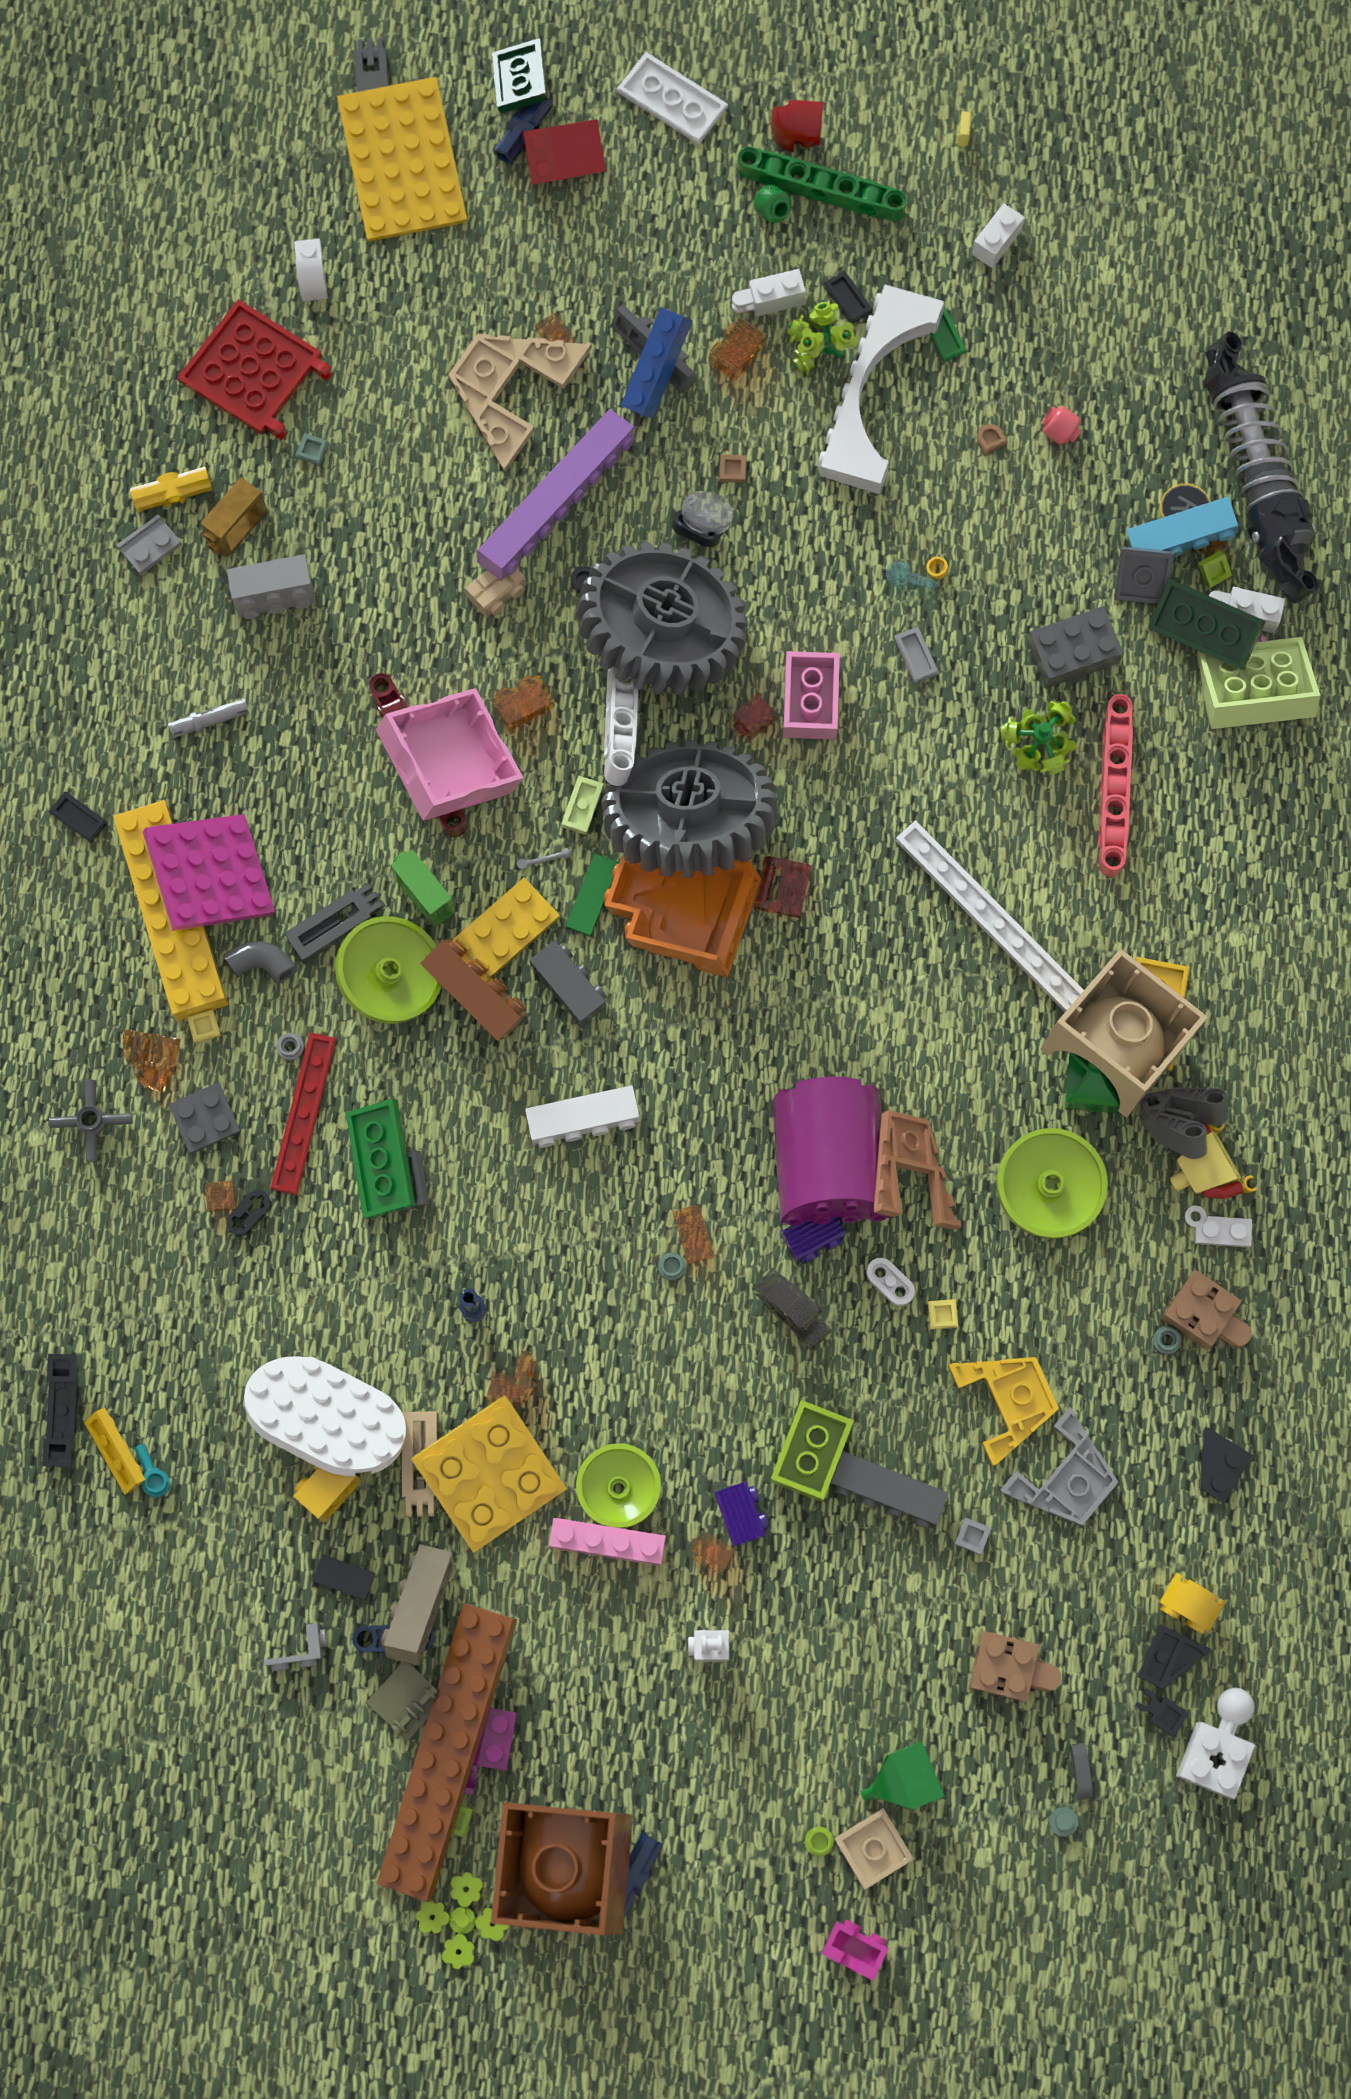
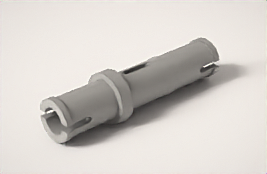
M241 698L240 700L198 714L192 712L190 713L191 716L168 722L174 739L193 731L199 733L202 732L201 729L245 714L248 715L249 711L245 699Z

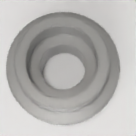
M287 1033L278 1039L276 1045L277 1052L285 1060H295L303 1053L304 1043L297 1034ZM288 1043L295 1044V1049L293 1051H287L285 1049Z

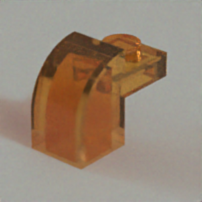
M521 1350L515 1377L492 1373L486 1397L488 1403H493L505 1395L512 1406L515 1407L524 1404L533 1396L537 1389V1383L528 1381V1376L534 1377L537 1361L533 1360L532 1352Z

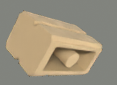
M518 568L512 575L507 574L502 581L486 570L465 587L466 597L477 609L488 618L491 614H499L509 599L520 597L525 591L526 580Z

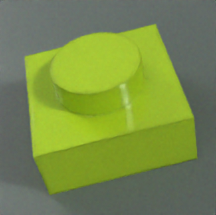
M1221 551L1198 563L1203 581L1209 588L1232 576L1226 555Z

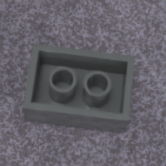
M1104 606L1030 631L1027 639V644L1046 689L1119 664L1123 656L1122 648Z

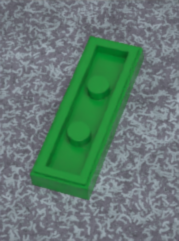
M594 854L566 923L567 929L589 937L592 936L604 906L605 892L608 888H611L613 882L614 867L619 862Z

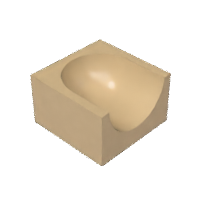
M1120 948L1057 1021L1040 1049L1048 1056L1055 1051L1071 1052L1094 1064L1114 1085L1120 1099L1118 1111L1127 1118L1189 1044L1208 1016Z

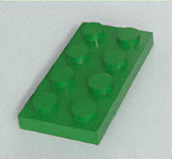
M388 1099L345 1112L363 1218L371 1219L416 1206L398 1100Z

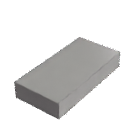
M919 627L894 636L895 643L914 684L939 675V671Z

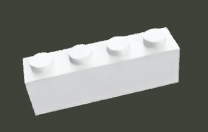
M632 1085L525 1109L533 1145L538 1144L540 1148L552 1146L555 1144V1140L564 1138L566 1142L577 1141L582 1138V1134L591 1132L593 1136L604 1135L609 1132L608 1129L619 1127V1130L631 1129L635 1127V1123L640 1122Z

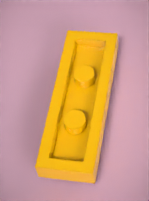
M105 1408L97 1410L84 1424L124 1495L142 1484L145 1478L140 1466L136 1464L127 1443L119 1434L113 1418L109 1416Z

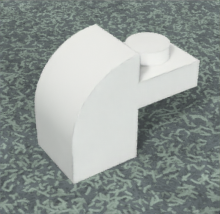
M320 238L294 241L297 277L302 301L327 299L326 276L323 267Z

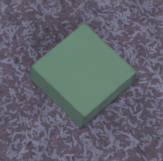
M304 433L295 455L296 459L320 466L329 446V441Z

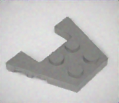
M1069 1407L1053 1428L1074 1445V1449L1040 1489H1037L1016 1471L1000 1489V1492L1082 1526L1117 1485L1118 1481L1100 1452L1097 1451L1089 1438V1434L1079 1422L1076 1413Z

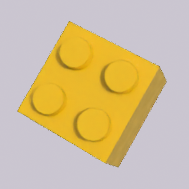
M314 1466L316 1471L309 1479L304 1477L296 1485L294 1490L297 1492L293 1497L320 1521L325 1523L362 1480L356 1474L355 1476H342Z

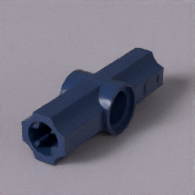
M548 98L546 101L523 107L521 112L514 113L508 123L507 132L494 149V155L506 164H513L525 147L522 132L540 129V124L552 109L553 102Z
M643 1832L629 1857L624 1917L635 1897L639 1896L650 1875L649 1870L656 1861L663 1846L662 1843Z

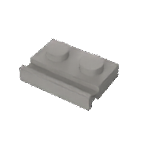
M156 515L116 546L141 576L180 547L182 543L161 517Z

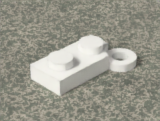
M1191 1206L1185 1212V1221L1191 1227H1195V1244L1251 1247L1252 1219L1207 1216L1205 1210L1200 1206ZM1192 1212H1199L1201 1219L1197 1222L1191 1219Z

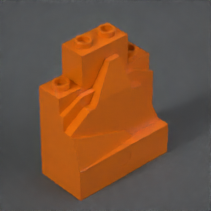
M621 856L619 864H616L614 867L613 882L611 888H608L605 892L604 903L612 915L632 919L628 921L625 928V938L631 946L648 950L651 953L690 962L698 970L728 978L761 878L750 860L740 862L735 859L734 868L728 871L715 867L714 875L704 876L701 871H695L692 878H683L681 871H675L673 876L670 877L662 876L661 868H656L653 872L644 871L641 868V861L633 864L627 862L624 856Z

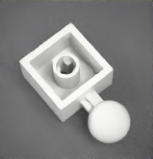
M1240 1688L1227 1689L1220 1695L1217 1709L1222 1720L1218 1729L1203 1722H1196L1176 1775L1178 1778L1228 1799L1236 1798L1255 1744L1234 1736L1238 1725L1249 1721L1254 1713L1252 1697L1248 1692ZM1219 1754L1221 1765H1216L1213 1768V1762L1209 1760L1210 1756Z

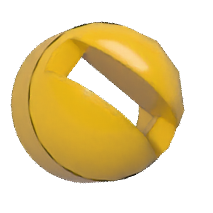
M933 557L928 561L927 571L930 577L939 580L947 576L949 568L944 558ZM937 564H941V571L937 574Z

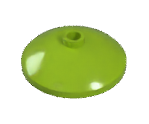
M617 1443L603 1446L592 1452L585 1459L577 1475L576 1491L582 1509L593 1521L602 1526L628 1528L642 1522L653 1512L660 1497L661 1480L655 1463L644 1451L632 1445ZM618 1484L624 1487V1491L621 1494H616L613 1490Z

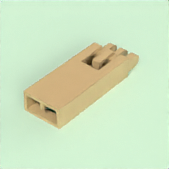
M437 1411L402 1412L406 1424V1435L402 1448V1497L406 1498V1517H412V1505H417V1517H423V1505H428V1516H435L436 1496L427 1482L426 1488H424V1478L417 1477V1488H413V1470L418 1469L411 1458L438 1440Z

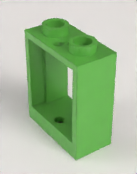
M413 849L407 853L402 852L394 858L391 868L395 880L433 928L455 913L452 898Z

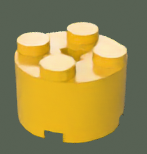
M1175 1573L1159 1601L1163 1604L1160 1610L1176 1619L1180 1615L1188 1619L1185 1625L1201 1634H1204L1205 1630L1210 1632L1226 1601L1219 1598L1218 1602H1215L1218 1597L1217 1595L1191 1580L1184 1578L1183 1582H1181L1182 1575Z

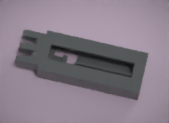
M382 37L377 38L378 47H373V39L367 38V48H363L364 43L362 39H357L358 50H354L357 92L389 86L386 48H383ZM374 59H379V71L363 72V60H367L368 69H375Z
M371 883L363 886L356 892L353 890L349 891L284 933L304 964L346 938L356 926L371 919L373 914L385 907L382 900L374 905L371 904L379 898L377 892L366 896V894L374 889ZM352 905L354 909L349 913H344L347 920L341 923L336 914Z

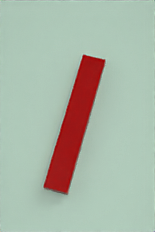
M309 1033L270 1187L273 1191L298 1196L337 1041L334 1037Z

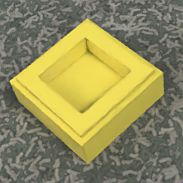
M961 111L958 146H968L971 126L970 112Z
M213 1009L187 1016L194 1043L221 1036Z
M956 1299L928 1301L930 1330L958 1328Z

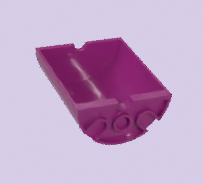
M819 1077L797 1082L796 1088L792 1090L783 1088L775 1095L773 1099V1119L780 1223H787L788 1225H800L803 1222L827 1224L834 1217H840L846 1223H853L859 1219L883 1221L886 1218H891V1216L874 1213L882 1115L881 1093L877 1087L872 1084L869 1086L861 1085V1080L856 1078Z

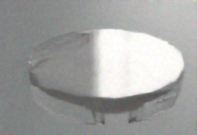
M693 492L686 496L681 507L684 522L693 530L703 534H709V531H716L715 534L722 533L732 523L733 508L730 503L722 496L713 492Z

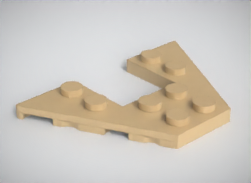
M477 334L449 373L451 382L505 472L535 429L531 424L494 403L520 364L525 365L564 389L592 349L590 342L579 344L566 343L564 340L553 342L541 338L527 337L526 340L513 339L510 336L500 335L492 337L488 334Z

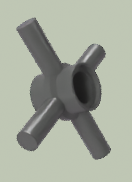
M92 1079L85 1080V1107H82L76 1116L49 1117L50 1128L77 1127L85 1134L86 1162L97 1161V1134L104 1129L105 1125L133 1124L132 1113L104 1114L100 1108L96 1107V1080ZM88 1116H97V1121L94 1125L85 1126V1120Z

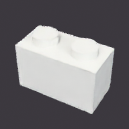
M1003 203L975 239L972 255L993 268L1022 231L1025 217Z

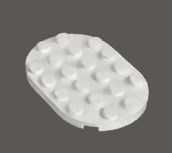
M284 1357L268 1362L253 1373L246 1385L243 1405L248 1415V1422L252 1428L269 1442L327 1472L342 1476H355V1473L368 1471L373 1474L392 1464L403 1448L406 1424L403 1414L395 1402L378 1389L314 1357Z

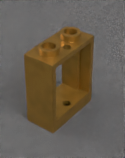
M240 477L200 523L204 532L203 536L208 542L207 547L218 556L222 553L228 558L268 512L262 492L244 478Z

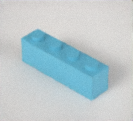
M1229 496L1127 529L1131 547L1173 551L1174 557L1182 555L1184 550L1194 548V550L1205 548L1209 545V542L1218 539L1219 541L1230 540L1235 536L1234 534L1239 533Z

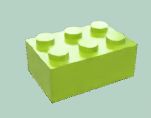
M801 1400L770 1482L823 1503L854 1420Z

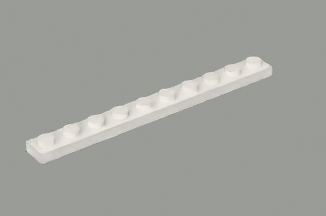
M916 820L897 836L895 841L1066 1012L1084 990Z

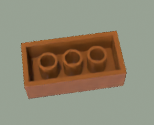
M453 939L442 940L420 964L497 1041L505 1039L528 1016L524 1011L527 1007L517 997L511 998L505 992L508 988L497 977L492 979L486 973L488 968L478 958L473 960L467 954L469 949L459 939L456 941Z

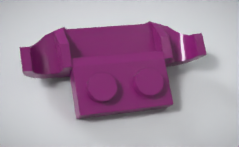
M490 1708L465 1794L473 1795L479 1766L507 1771L517 1717L516 1712Z

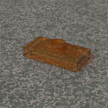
M557 312L535 324V329L542 339L553 342L564 340L566 343H578Z
M699 1204L672 1211L687 1265L714 1258Z

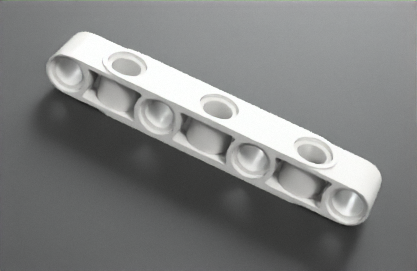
M612 667L608 669L604 775L607 782L611 785L622 786L627 782L634 764L638 689L633 686V678L628 677L625 681L616 679L617 669Z

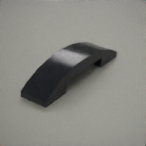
M48 1354L46 1438H44L42 1466L72 1467L78 1403L77 1354Z

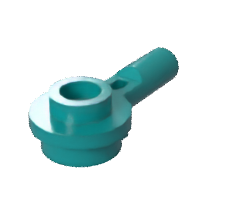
M145 1444L136 1446L135 1451L145 1472V1481L142 1483L143 1491L152 1498L164 1496L170 1488L168 1475L159 1470V1468H155Z

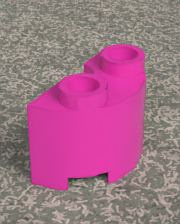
M845 1920L844 1925L836 1921L821 1954L874 1981L889 1949L885 1946L887 1940L874 1933L871 1934L870 1938L859 1933L862 1927L848 1920Z

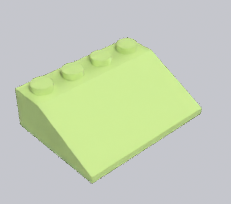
M1302 637L1257 642L1244 670L1197 651L1205 706L1211 729L1317 717L1320 693Z

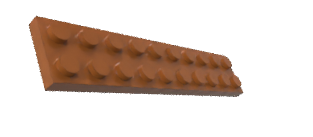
M463 1603L437 1690L439 1693L435 1696L437 1700L433 1699L377 1880L378 1885L426 1902H431L517 1619Z

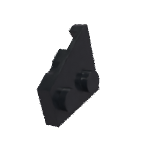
M1205 1427L1202 1433L1203 1444L1199 1489L1224 1504L1253 1455L1210 1428Z
M1160 1624L1136 1677L1163 1690L1202 1657L1206 1656L1211 1648Z

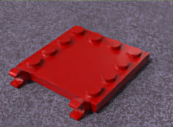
M238 299L177 379L179 383L262 435L267 429L272 435L283 440L288 433L284 430L286 426L275 420V417L312 370L326 381L329 380L333 372L330 371L331 366L320 360L322 358L320 350Z

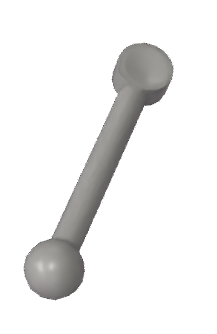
M565 848L560 853L528 861L519 859L517 866L519 869L524 870L529 865L562 857L568 859L571 857L572 852L570 849Z

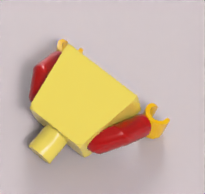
M1211 1124L1204 1125L1207 1134V1154L1198 1159H1190L1181 1155L1177 1161L1182 1171L1170 1177L1171 1183L1177 1192L1191 1185L1196 1194L1202 1193L1206 1198L1226 1199L1242 1193H1252L1258 1188L1251 1189L1247 1186V1180H1251L1254 1177L1249 1175L1242 1179L1218 1137V1134L1225 1125H1222L1220 1128H1216Z

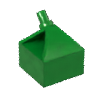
M1069 1052L1065 1109L1120 1114L1118 1111L1120 1108L1119 1095L1108 1077L1085 1058Z
M922 1741L887 1754L874 1783L861 1792L864 1801L882 1799L908 1810H913L945 1797Z

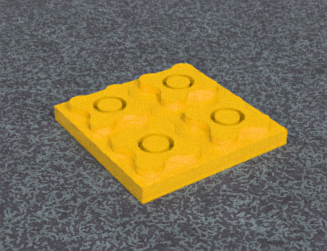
M505 1395L411 1458L473 1553L567 1490Z

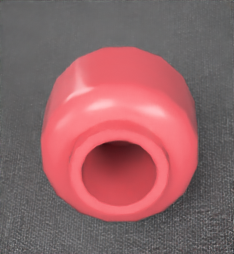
M1060 406L1057 409L1052 407L1041 423L1044 426L1043 433L1058 445H1064L1068 441L1073 443L1081 433V430L1078 428L1080 418L1065 406Z

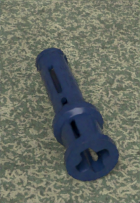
M464 1289V1293H460L459 1296L460 1311L469 1322L480 1321L486 1314L484 1301L474 1290Z

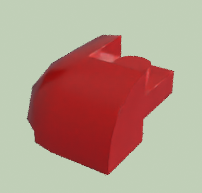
M788 100V105L774 106L771 114V134L775 143L782 149L794 152L795 143L806 148L820 145L823 102Z

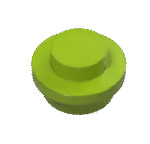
M814 1827L805 1836V1846L815 1856H824L833 1847V1836L824 1827Z

